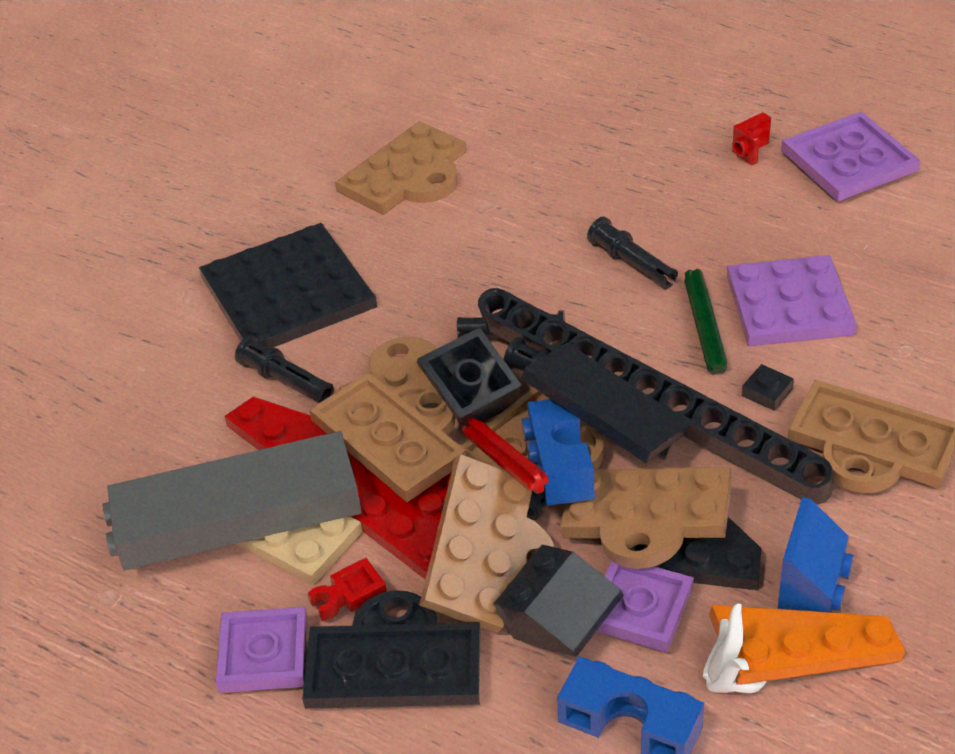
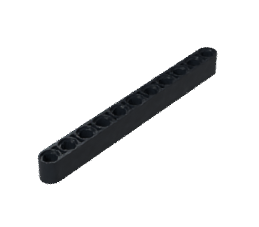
M491 288L480 295L478 308L487 329L493 334L510 343L515 338L520 337L526 341V345L539 351L548 350L552 352L562 345L569 343L585 355L592 356L593 360L611 372H623L619 377L640 391L648 388L655 389L652 393L646 395L690 423L684 437L799 499L805 497L811 499L816 504H821L831 497L833 492V470L830 462L824 457L503 289ZM498 309H502V310L499 311V312L493 313L494 311H496V310H498ZM531 324V325H530L529 327H527V328H522V327L525 326V325ZM555 340H561V341H560L559 343H557V344H550L551 342H553V341H555ZM678 405L687 406V408L682 411L672 410L674 407ZM711 422L721 424L720 426L714 429H708L704 427ZM743 440H751L754 442L751 446L741 447L737 445L740 441ZM776 458H785L789 460L784 465H775L771 463V461H773ZM811 476H819L824 479L819 484H811L805 481Z

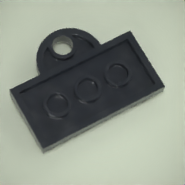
M396 590L380 593L367 600L357 611L352 626L310 627L302 697L304 708L480 705V622L437 623L435 611L419 606L421 596L408 591ZM396 607L407 610L404 615L396 618L386 615L390 609Z

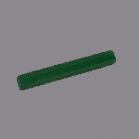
M698 268L693 271L689 269L684 274V283L707 370L711 374L717 372L724 373L727 370V358L703 272Z

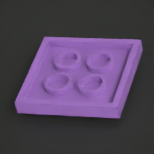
M862 111L782 140L781 151L837 202L919 171L920 160Z
M830 255L727 266V279L748 346L855 335L857 324Z

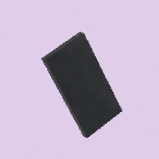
M569 343L562 345L526 366L521 376V379L644 463L650 461L684 436L690 426L688 421Z

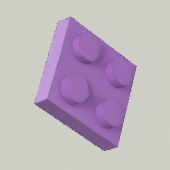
M611 561L605 577L619 587L624 596L596 632L668 653L693 590L694 577L658 567L644 569L626 568Z
M292 607L222 613L216 675L218 692L304 687L308 617L306 608Z

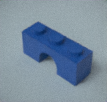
M551 399L527 402L528 418H522L523 437L525 442L530 441L527 442L529 460L549 477V482L544 485L543 491L546 505L595 499L593 464L587 443H581L580 419Z
M579 656L557 696L558 722L599 738L606 724L612 719L622 716L632 717L643 724L641 729V754H691L703 728L705 702L695 699L686 692H675L656 685L645 677H634L615 670L604 662L591 661Z

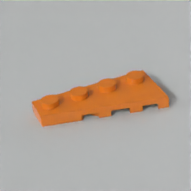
M711 605L709 617L717 637L720 621L722 619L729 621L733 606ZM741 607L743 643L737 658H744L748 663L749 670L740 669L735 682L737 685L901 662L905 649L888 616Z

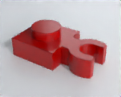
M365 557L331 574L332 585L317 586L308 592L311 606H315L320 602H327L318 607L320 619L326 621L336 616L339 608L346 605L352 613L358 610L370 598L387 592V588L383 579Z

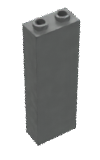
M342 431L107 485L109 502L102 504L106 524L108 527L112 526V532L106 533L108 549L111 557L118 555L123 571L362 513L357 486Z

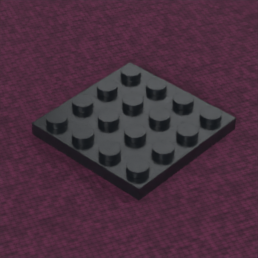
M322 223L277 237L272 241L247 248L239 253L214 260L209 264L199 267L201 278L239 340L241 341L248 335H254L260 340L261 344L268 348L276 347L377 308L376 296Z

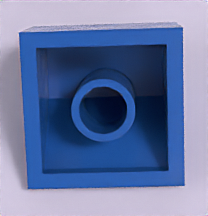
M802 497L783 557L777 609L816 612L840 611L845 586L839 585L841 578L849 579L854 558L853 554L846 553L849 535L809 498Z

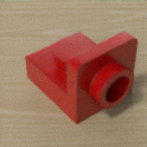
M762 112L734 125L732 152L751 166L758 163L759 148L769 144L771 117Z

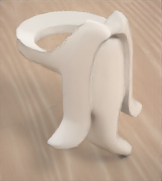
M740 603L733 606L729 621L727 619L720 621L717 640L706 661L702 677L706 680V687L710 692L729 693L736 691L754 693L761 690L767 682L737 685L735 682L740 669L749 670L747 661L744 658H737L743 643Z

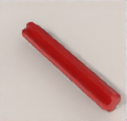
M474 417L467 420V426L462 428L466 438L528 491L533 490L536 494L544 491V485L549 482V477L544 471L484 422L477 421Z

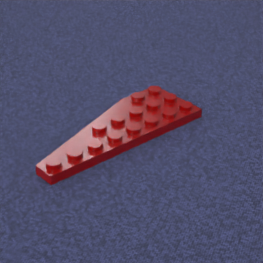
M254 396L225 415L227 427L257 450L327 434L311 420L310 415ZM347 451L362 512L350 517L361 522L362 531L426 580L451 473L406 502Z

